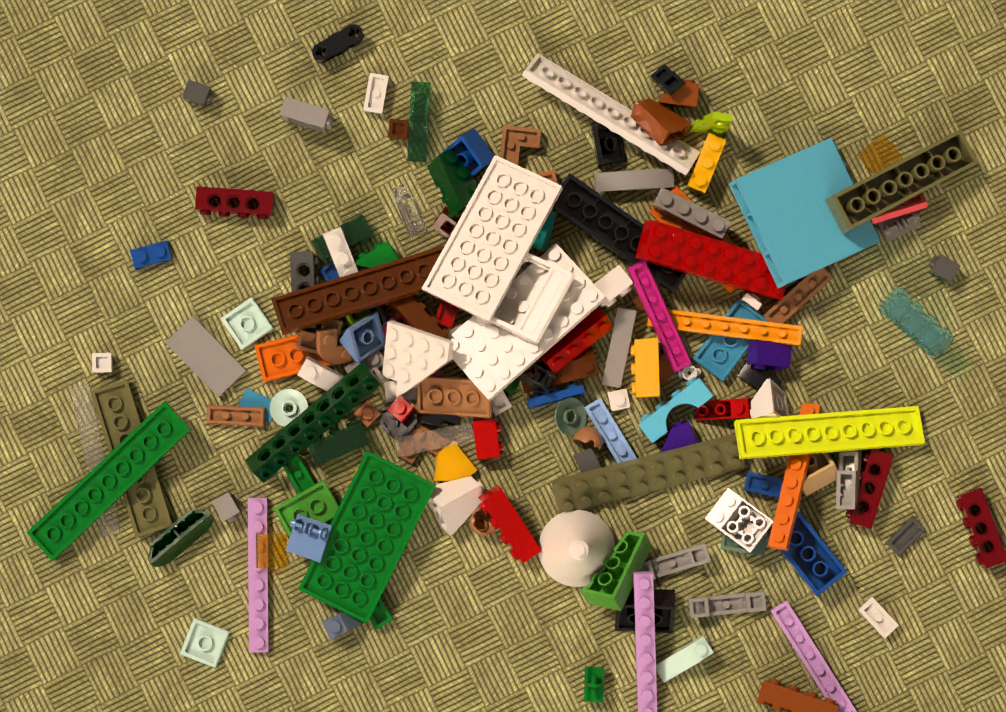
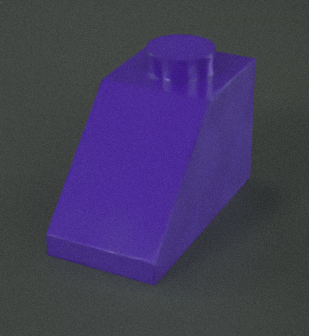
M684 420L673 424L674 428L669 430L660 453L697 443L689 422L684 423Z

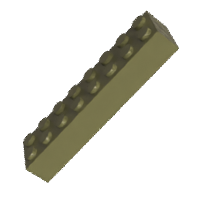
M960 129L832 195L825 201L844 234L979 162Z

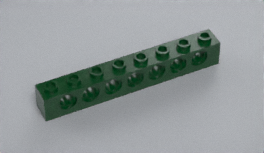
M361 362L245 460L252 473L263 483L266 482L381 385L374 372L364 362Z

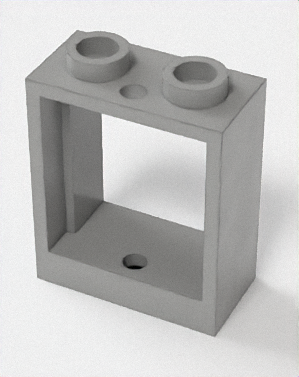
M285 96L280 111L283 121L327 133L328 129L331 130L334 119L330 110Z

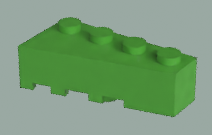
M632 531L626 532L613 549L614 553L602 563L603 567L598 573L593 574L588 586L582 588L581 593L587 603L622 611L634 585L633 572L641 571L652 547L645 534Z

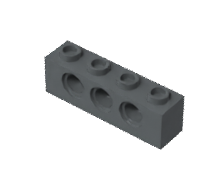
M313 251L290 252L292 292L300 290L305 285L313 286L319 284V275H315V267H318V255L314 256ZM304 266L310 268V273L307 276L300 275V269ZM318 325L305 329H318Z

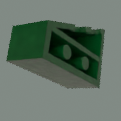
M451 148L438 155L427 167L436 188L439 187L443 195L441 199L443 204H447L450 211L448 215L452 219L466 209L479 184Z

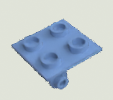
M297 514L296 519H292L290 522V526L293 529L285 551L321 563L332 525Z

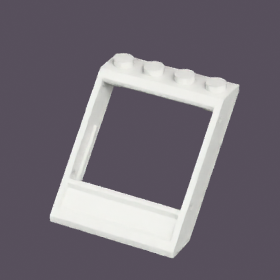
M528 253L525 260L548 270V274L518 328L496 317H493L490 323L529 342L539 343L576 275Z

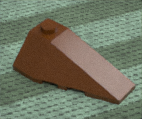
M589 346L556 372L557 378L550 387L598 375L599 371L592 346ZM541 361L537 363L540 367L548 370ZM530 370L525 371L526 375L532 376ZM521 382L524 393L536 391L534 388Z

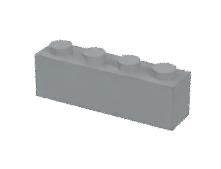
M661 187L652 205L653 208L720 241L731 222Z

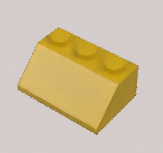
M658 338L636 339L634 344H630L631 356H635V363H631V375H635V382H632V394H636V398L659 397Z

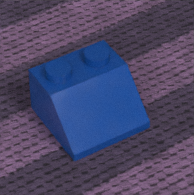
M476 129L461 135L446 149L451 148L473 178L487 169L494 157V154Z

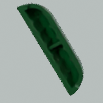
M190 510L152 541L148 557L150 565L160 567L174 560L208 531L213 523V517L205 510Z

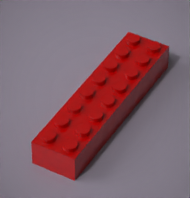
M646 220L644 222L635 258L769 299L783 300L786 285L777 288L761 253L655 220Z

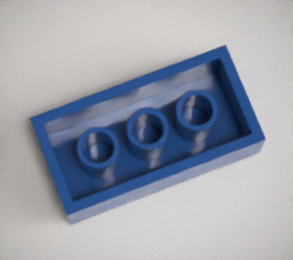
M798 511L788 551H779L812 593L818 596L845 575L847 570Z

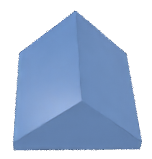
M377 311L347 328L339 340L356 362L362 361L385 346L386 341Z

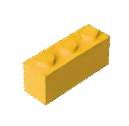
M708 133L686 189L704 196L726 139Z

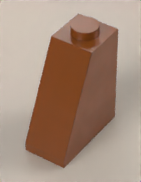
M650 98L636 102L633 106L634 110L630 115L660 146L684 138L692 125L688 120Z

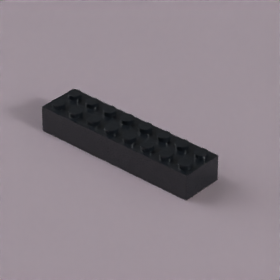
M569 173L561 184L563 190L555 202L552 211H555L559 216L631 266L642 261L635 258L644 224ZM646 261L655 282L671 294L675 292L686 276V273Z

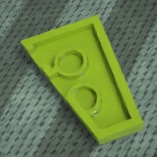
M711 112L705 115L703 120L697 119L695 124L692 123L688 131L705 134L711 133L718 137L726 136L732 122V114Z

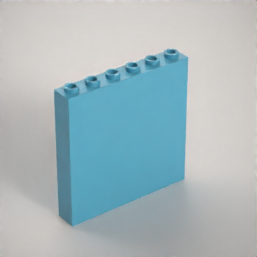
M832 138L729 183L777 288H781L881 242L871 220L843 234L825 201L832 195L854 185V181L849 176L846 164L841 159L838 147Z

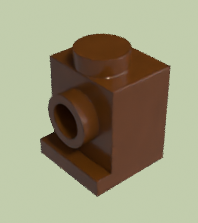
M445 206L431 227L449 239L460 218L455 216L450 219L448 215L450 211Z

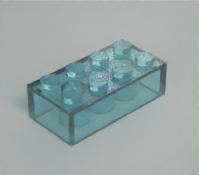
M898 287L892 289L876 308L932 359L939 357L954 341L951 337L953 334L946 327L942 329L937 324L938 320L933 315H927L923 311L924 307L919 302H913L906 290L903 288L899 289Z

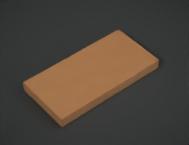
M430 375L417 385V414H446L480 418L493 417L492 400L489 401L470 378Z

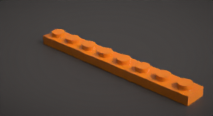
M802 403L799 415L820 414L822 406ZM811 454L789 456L768 542L769 548L786 551L789 549Z

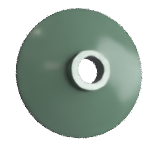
M573 397L563 399L555 411V422L558 429L565 435L574 436L580 428L585 427L587 413L583 403Z

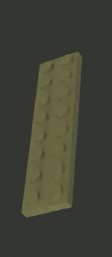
M127 379L90 391L109 453L141 424ZM154 465L123 495L136 538L166 529L173 524Z

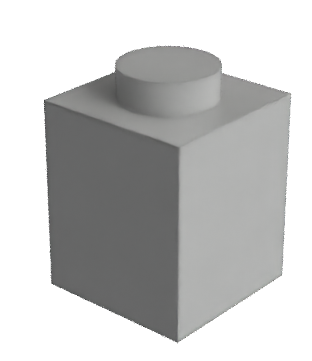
M227 492L212 501L223 522L228 520L231 523L238 519V514L242 512L231 492Z

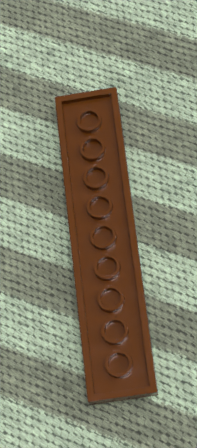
M445 245L271 298L282 335L425 292L422 290V287Z

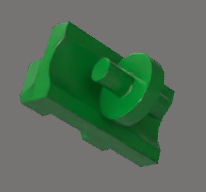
M585 666L584 702H603L604 667Z

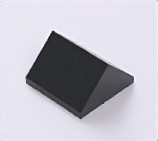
M604 125L592 126L591 134L597 167L627 162L622 136L610 131Z

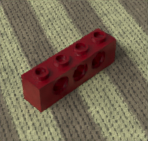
M197 186L195 210L200 211V215H211V212L219 213V216L230 217V214H238L239 218H249V215H256L257 219L268 220V216L273 217L275 193ZM215 197L221 199V203L217 207L211 205V201ZM233 199H239L240 205L237 208L230 207V202ZM252 200L259 202V206L255 210L249 208Z
M869 449L868 452L865 451L862 459L864 467L860 471L856 510L847 509L845 517L848 518V523L872 529L894 455L875 449ZM873 464L877 465L879 469L876 475H872L869 471L870 466ZM866 483H871L873 486V491L870 494L864 491ZM861 501L867 503V510L865 512H861L858 508Z
M976 488L956 495L958 498L956 500L957 508L964 515V518H962L965 529H969L971 535L969 536L970 544L977 551L975 558L978 565H982V568H989L1006 562V554L982 488ZM972 505L978 508V513L975 516H972L969 511ZM979 523H982L985 528L982 534L976 531V526ZM986 541L991 544V549L988 552L983 550V544Z

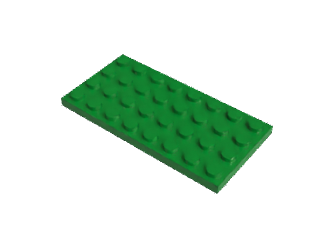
M367 450L330 523L332 529L321 563L312 560L298 590L367 624L436 484Z

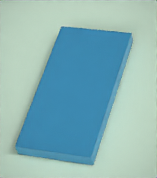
M739 298L725 315V317L769 322ZM710 335L692 360L724 382L748 350L749 341L755 340Z

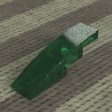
M412 81L407 161H427L431 82Z

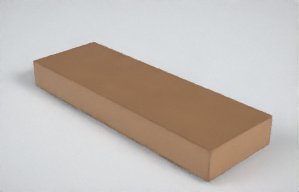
M207 405L206 424L264 427L265 408Z

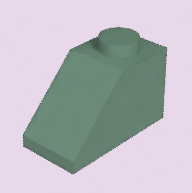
M722 534L720 549L765 556L767 537L763 536L750 553L725 534Z

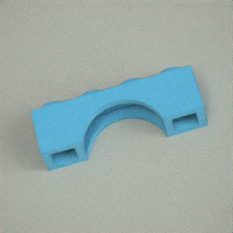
M693 377L686 382L685 385L687 387L684 390L680 391V389H677L670 395L672 399L667 403L664 400L655 407L656 411L650 415L648 412L640 418L641 423L638 426L652 443L668 432L667 416L673 407L679 404H691L699 408L714 396L700 377L698 379Z

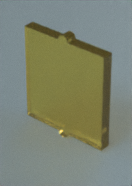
M883 133L857 154L866 165L865 168L869 169L872 174L885 169L903 158L894 147L895 144H891Z
M269 532V534H256V568H269L273 570L274 568L287 567V551H285L287 547V534H274L273 532Z

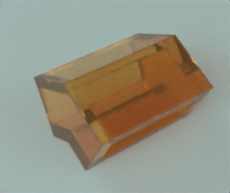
M639 295L633 297L631 302L635 309L646 312Z

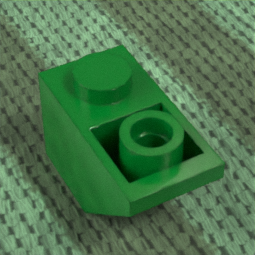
M380 241L373 246L374 250L367 253L365 251L357 256L358 260L355 263L358 267L369 269L398 260V257L387 241L385 243Z

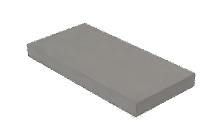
M194 316L165 342L218 397L246 372L237 360Z

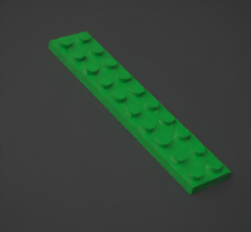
M164 401L41 518L27 534L52 561L56 560L192 429L167 401Z

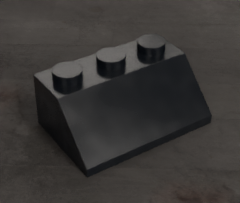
M632 588L622 611L615 610V631H635L634 588ZM654 589L655 632L672 633L675 614V590Z

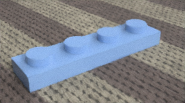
M601 398L584 407L617 464L637 459Z

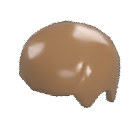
M589 426L580 428L572 438L575 443L582 441L585 443L584 447L592 446L596 450H600L604 443L601 434Z
M480 507L471 514L470 527L476 534L488 536L496 530L489 522L491 519L488 513L484 514Z

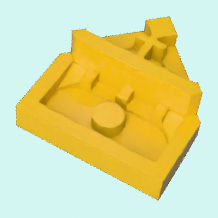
M454 440L437 453L433 481H453L469 477L477 471Z

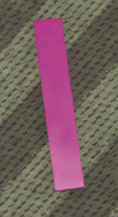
M642 260L628 267L627 271L673 372H678L691 365L692 362L646 261Z

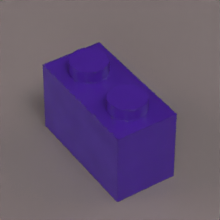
M759 340L749 341L747 364L754 365V369L765 370L766 367H769L773 372H782V369L790 368L792 345Z

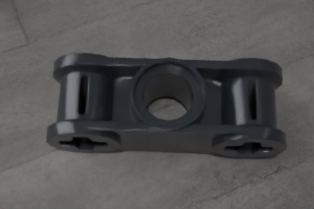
M356 24L349 25L316 44L312 49L314 59L319 63H325L359 44L363 40L361 27ZM352 31H354L355 33H357V35H358L357 38H354V36H351V35H352V34H351ZM322 50L325 56L321 57L318 55V51Z
M533 363L527 368L531 371L532 376H528L523 372L516 378L539 393L547 395L550 392L549 388L552 382L556 380L557 376L553 372Z

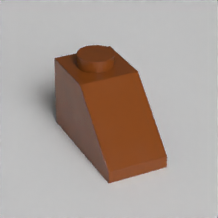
M686 79L684 80L686 83L671 96L667 93L659 98L658 103L662 106L696 109L700 84H696L694 80Z

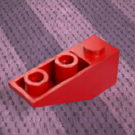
M753 398L707 401L699 408L695 407L696 421L751 418L750 409Z

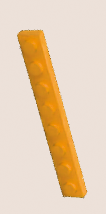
M668 309L677 331L800 346L803 326ZM648 317L647 327H653Z

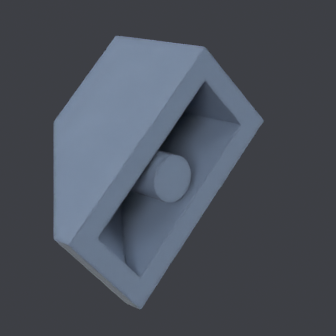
M344 612L322 622L330 640L364 623Z

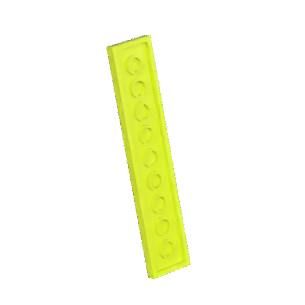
M919 406L734 421L739 459L915 446L925 443Z

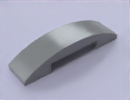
M706 543L645 561L640 572L653 571L654 580L668 574L711 562Z
M765 591L688 599L690 618L767 611Z

